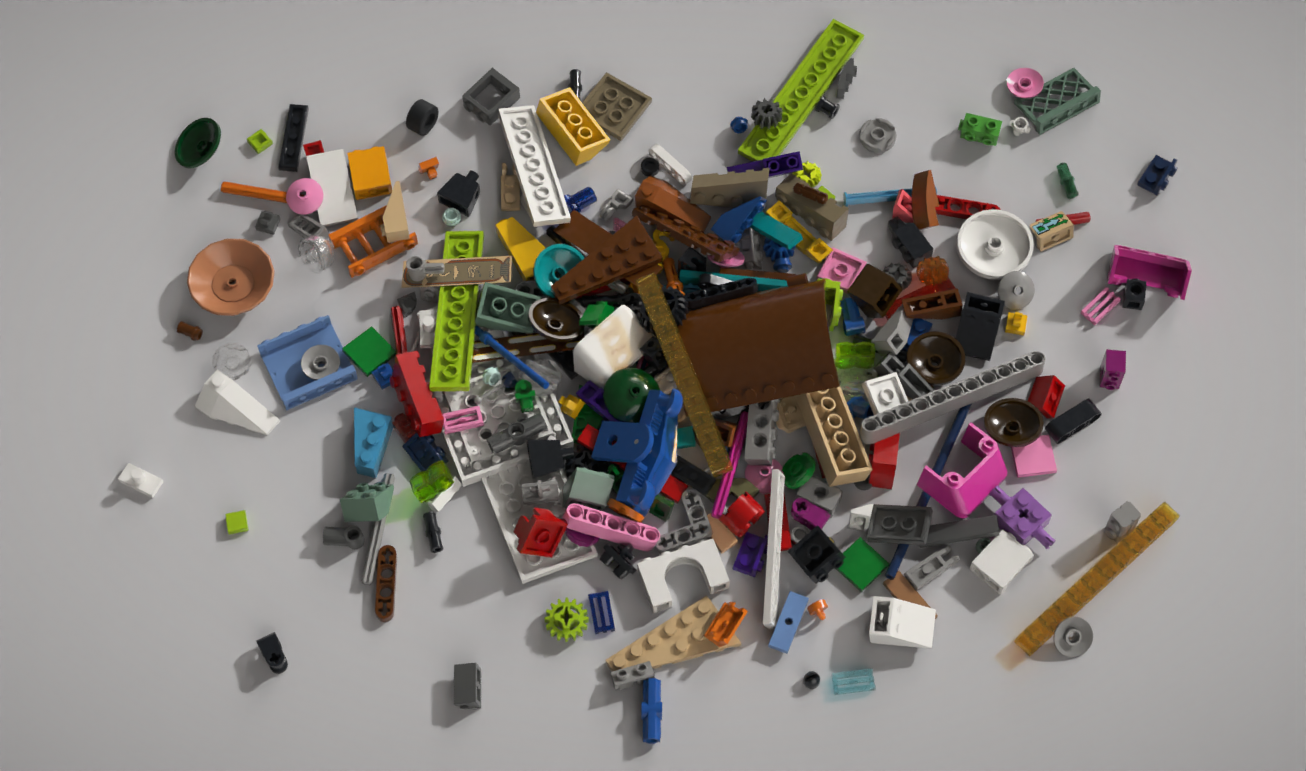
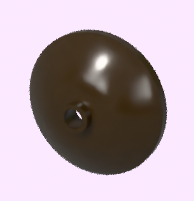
M556 298L537 300L531 305L528 312V320L532 328L539 335L551 341L567 342L575 340L581 336L585 328L579 325V321L583 316L580 310L569 302L559 305Z
M937 331L927 332L919 335L910 344L907 352V364L909 363L928 384L945 385L957 379L962 373L965 366V352L962 345L951 335ZM935 362V363H937L938 365H937V366H933L931 363Z
M1001 399L993 403L985 413L984 427L986 432L993 440L1005 446H1027L1036 441L1043 431L1044 421L1041 412L1033 404L1022 399Z

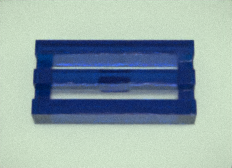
M608 591L588 594L595 634H599V632L606 633L610 630L611 632L615 631ZM601 597H605L610 623L608 626H606ZM593 598H597L602 627H598Z

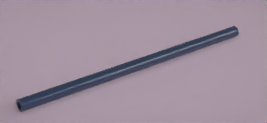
M972 403L958 410L932 468L939 476ZM922 491L916 506L926 507L931 496ZM898 544L886 571V578L894 580L910 544Z

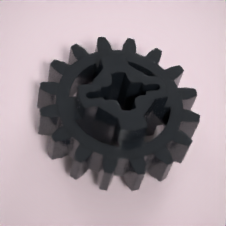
M577 446L576 452L573 451L574 459H568L565 463L567 477L572 475L576 467L586 468L585 462H587L588 470L607 473L606 468H608L607 461L593 459L591 457L593 451L585 446L584 449Z

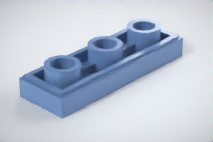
M789 592L768 647L788 654L809 601L808 597Z

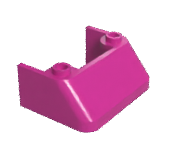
M1114 245L1107 280L1108 284L1122 285V283H1126L1127 279H1140L1141 281H1146V286L1164 289L1167 292V296L1174 298L1180 296L1181 300H1185L1192 269L1190 262L1182 258Z
M971 422L968 424L961 443L983 460L965 478L956 472H948L941 477L926 465L917 482L918 487L959 518H967L989 496L991 490L995 489L997 485L999 486L1007 476V469L998 444Z

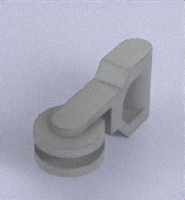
M617 189L612 194L611 200L602 208L600 217L608 221L613 216L615 210L627 209L634 199L620 189ZM620 198L624 203H619L616 199Z

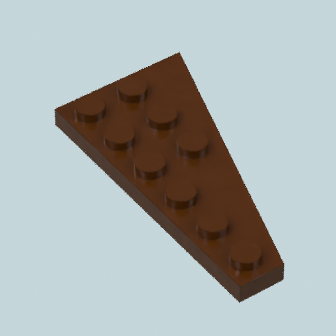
M641 205L632 210L631 216L635 217L637 215L639 220L649 225L656 224L657 230L670 232V237L690 248H700V253L705 256H714L713 260L716 262L735 257L739 253L740 248L735 247L733 242L721 241L714 234L702 233L698 227H688L681 220H671L664 213L652 212L648 206Z

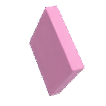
M832 247L833 251L827 256L816 280L828 278L832 281L841 282L840 289L847 293L867 262Z
M1041 435L1036 441L1027 446L1011 447L1017 478L1057 472L1049 435Z

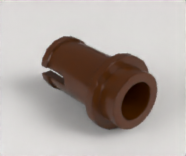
M183 321L177 326V333L191 337L193 341L200 340L203 330L199 326L194 327Z

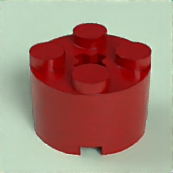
M746 491L744 495L742 494L727 509L725 515L722 514L719 521L732 534L741 538L751 527L750 523L756 524L765 511Z

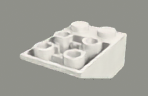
M874 596L869 630L870 642L932 649L936 610L896 598Z

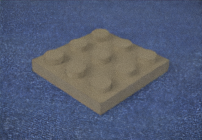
M606 72L582 104L604 132L622 141L652 103V98Z

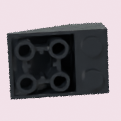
M967 292L956 335V340L962 345L965 355L990 361L1005 301Z

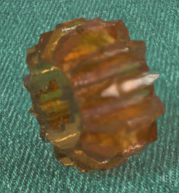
M931 256L918 262L916 273L921 283H925L926 286L930 284L935 286V284H942V281L947 280L949 266H947L945 258L940 259L939 256L935 258Z

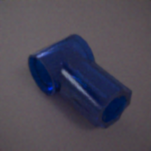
M586 187L572 196L569 194L564 195L569 214L573 210L580 213L582 209L597 201L595 192L591 187Z

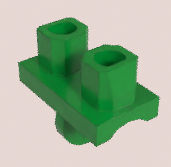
M520 380L515 385L516 404L520 403L522 413L532 412L535 390H532V385L529 381Z

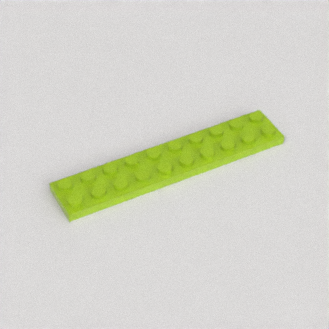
M833 19L774 99L773 103L779 102V108H782L781 122H778L776 128L771 126L769 130L765 126L761 129L760 125H756L739 147L738 154L752 162L781 155L864 40V34Z
M446 231L443 259L482 257L484 232ZM480 284L440 286L429 385L432 392L470 390L476 327L475 317Z

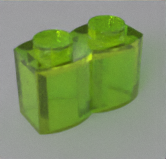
M851 342L837 343L834 353L835 366L839 369H850L852 367L858 369L872 368L875 361V344L871 342H859L857 344Z
M441 460L430 465L426 471L414 475L409 482L413 494L420 503H424L435 497L437 492L450 488L454 480L450 469Z

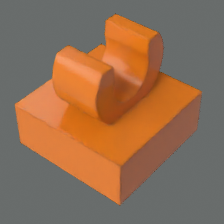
M437 157L421 162L418 166L420 173L427 172L430 180L438 175L435 170L439 166Z

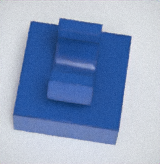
M386 363L372 371V376L382 390L391 385L390 377H392L393 369L389 363Z

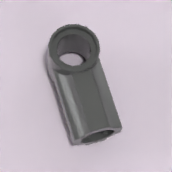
M355 525L347 528L325 527L323 530L324 545L349 546L355 550L361 548L365 542L360 528ZM358 535L356 539L350 540L352 536Z

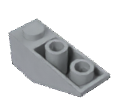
M902 304L871 341L880 356H885L890 352L897 355L907 343L914 318H906Z

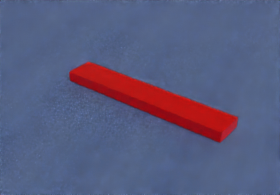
M587 424L577 442L593 451L599 430ZM609 461L625 471L627 463ZM670 475L660 493L678 504L688 485Z

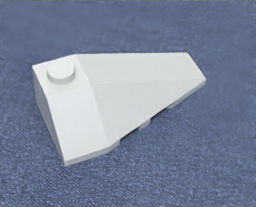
M218 369L204 383L195 405L198 410L211 419H219L231 425L243 426L248 430L267 436L280 422V419Z

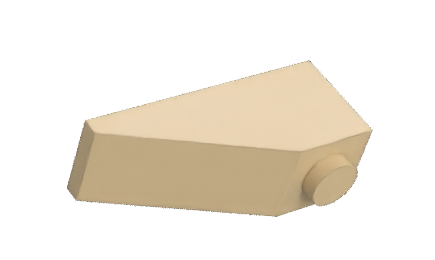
M400 181L395 182L383 215L384 224L380 225L382 236H386L387 243L410 239Z

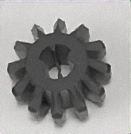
M765 98L763 102L757 100L756 105L752 107L751 113L755 126L760 125L761 129L765 126L768 130L771 126L776 128L778 122L782 120V108H779V102L773 103V99L767 101Z

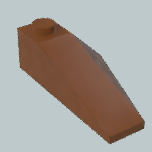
M651 175L642 181L635 195V207L641 205L648 206L652 212L664 213L671 220H681L688 227H698L702 233L705 232L711 220L709 214L696 204H691L690 199L675 187Z

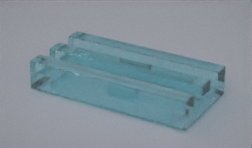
M873 669L838 672L831 675L834 695L876 689ZM859 676H869V677H863V678H854V679H846V680H838V681L836 680V679L859 677ZM870 682V685L838 688L840 685Z

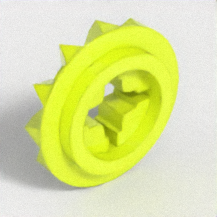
M809 161L802 163L803 170L792 173L808 183L810 187L818 185L822 177L820 168L815 163H809ZM804 170L807 173L811 172L810 178L807 177V175H804Z

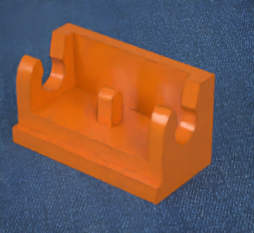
M735 602L723 603L703 635L718 647L729 643L748 612L744 608H736Z

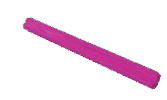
M745 411L741 413L711 512L713 518L719 519L723 514L744 445L748 423V412Z

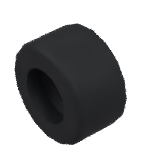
M423 99L416 101L407 114L406 127L421 136L427 135L438 119V107Z

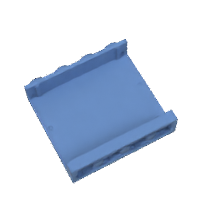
M329 315L318 317L311 323L302 324L290 332H283L278 337L265 340L257 345L286 410L358 379L354 366L351 365L348 357L342 352L343 347L331 324ZM316 345L332 347L340 358L338 371L318 380L307 377L301 367L303 354L309 348Z

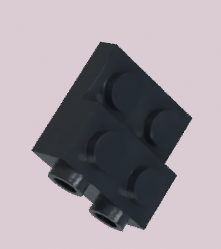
M818 525L788 551L815 584L824 582L829 576L828 573L833 568H840L844 563L843 560L846 558Z

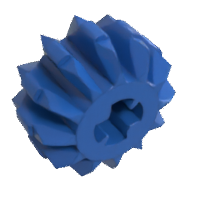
M766 237L765 244L763 245L766 258L771 257V261L774 262L778 258L789 259V257H793L795 246L788 250Z

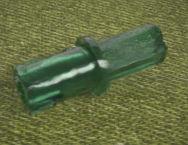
M1062 162L1057 165L1061 178L1060 184L1064 186L1067 198L1072 199L1079 195L1074 183L1075 178L1071 175L1067 163Z

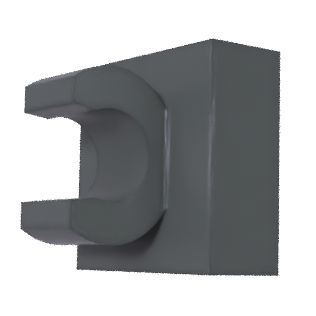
M261 211L255 226L256 230L274 235L280 221V216L269 211Z

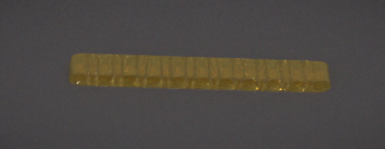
M653 272L635 280L677 388L682 394L684 406L714 478L732 471L733 466L658 278Z
M1163 502L1028 626L1014 642L1028 656L1034 654L1054 635V631L1061 621L1074 617L1178 520L1180 515L1170 505Z

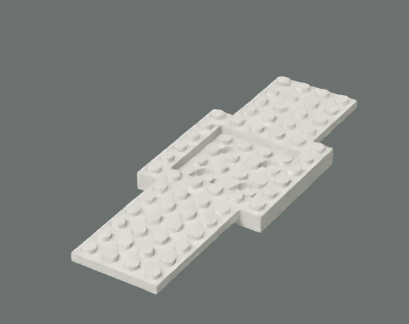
M438 306L427 310H438ZM478 326L483 331L489 332L493 338L508 337L507 331L491 330ZM475 334L474 341H478L479 337ZM536 354L517 358L528 365L531 361L539 359V356ZM507 359L472 363L469 391L432 392V398H436L442 414L475 406L480 407L484 426L446 435L443 427L442 434L462 486L465 487L482 481L522 584L597 557L598 554L594 545L585 547L574 544L567 538L565 532L552 558L522 554L516 549L519 544V538L513 531L521 515L526 516L530 521L532 515H535L532 512L535 507L548 509L556 518L561 519L567 509L562 507L563 486L568 481L563 469L532 479L526 441L560 440L561 448H574V441L554 393L547 396L535 395V401H532L533 411L522 413L520 403L516 404L515 402L516 391L507 393L504 390L506 387H502L484 398L480 404L470 406L468 404L470 399H474L477 396L480 397L501 384L502 377L509 371L513 373L517 381L523 380V372ZM496 367L501 374L500 380L492 386L485 384L483 372L487 368ZM477 413L469 414V415H465V416H461V417H469V416L477 415ZM538 413L543 416L547 425L546 430L526 439L522 445H514L495 455L492 453L487 439L481 438V434L484 432H490L491 436L507 429L512 422L530 418ZM461 417L447 419L446 421L456 420ZM521 432L513 433L514 436H518L521 434ZM537 480H541V482L557 480L559 501L524 505L522 484L536 483Z

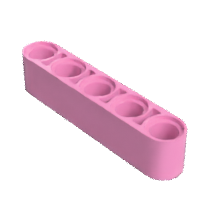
M575 503L567 507L561 518L567 521L568 529L618 544L621 543L625 546L631 544L635 549L641 551H651L660 539V533L655 527Z

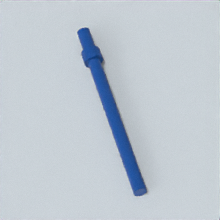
M478 326L475 327V334L481 342L491 346L543 389L549 387V382L494 340L489 332L483 331Z

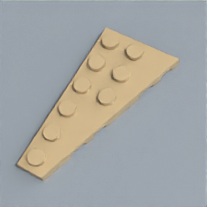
M706 595L606 659V664L613 672L650 661L652 668L655 669L665 664H674L701 657L703 654L714 651H723L729 647L741 646V642L734 633L727 645L718 647L703 636L718 613V610Z

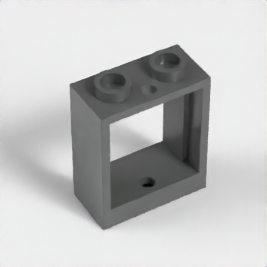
M492 67L462 95L463 106L468 112H473L477 115L481 122H486L491 126L499 118L498 109L510 108L520 99L519 87ZM492 84L504 93L505 96L494 107L487 110L474 99L487 86Z

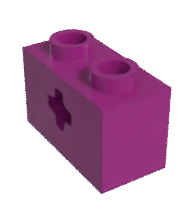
M1106 349L1100 365V387L1108 390L1119 389L1126 373V351Z

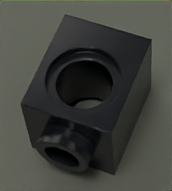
M1127 279L1124 287L1123 308L1142 310L1145 303L1146 281Z
M654 336L639 349L647 363L658 371H661L673 359L666 345Z

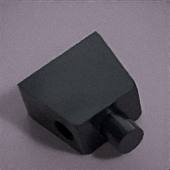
M472 170L469 171L466 177L455 173L437 192L438 202L449 208H455L461 214L470 217L480 195V186L476 182L479 175Z
M560 440L526 441L532 479L564 468L563 460L574 459L573 447L561 448Z

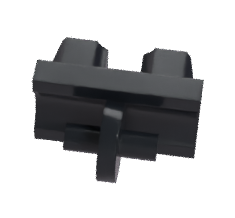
M620 543L617 546L621 551L620 553L612 545L606 544L603 547L605 551L599 559L608 567L616 560L619 565L612 572L619 579H623L629 573L634 574L637 571L625 559L628 558L632 561L635 558L631 553L634 549L631 544L624 547Z

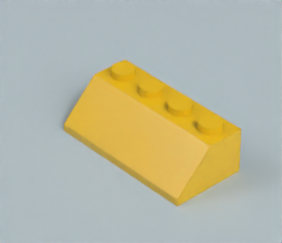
M570 87L539 100L536 110L537 116L576 166L591 160L610 142V138Z

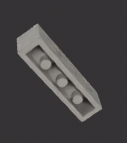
M780 399L749 405L744 460L749 465H772V460L776 457L774 440H777V429L775 425L776 421L779 420L777 403H780ZM769 403L767 408L761 409L763 404ZM767 422L765 427L760 428L761 423ZM766 440L763 446L758 447L760 441Z

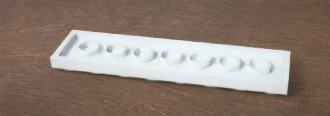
M534 105L498 109V117L533 227L570 223L571 217Z

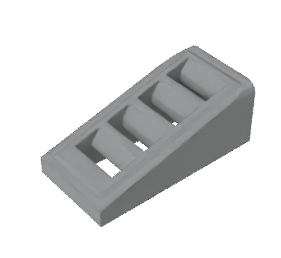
M298 214L288 224L292 230L317 248L329 238L328 234L330 233L327 228L307 215Z

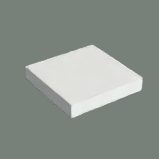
M897 372L862 383L874 415L908 402Z

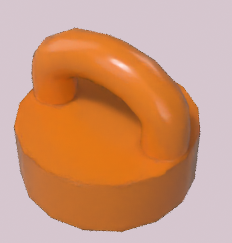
M822 599L809 605L807 610L810 616L817 614L819 619L824 620L826 616L823 610L828 608V605Z

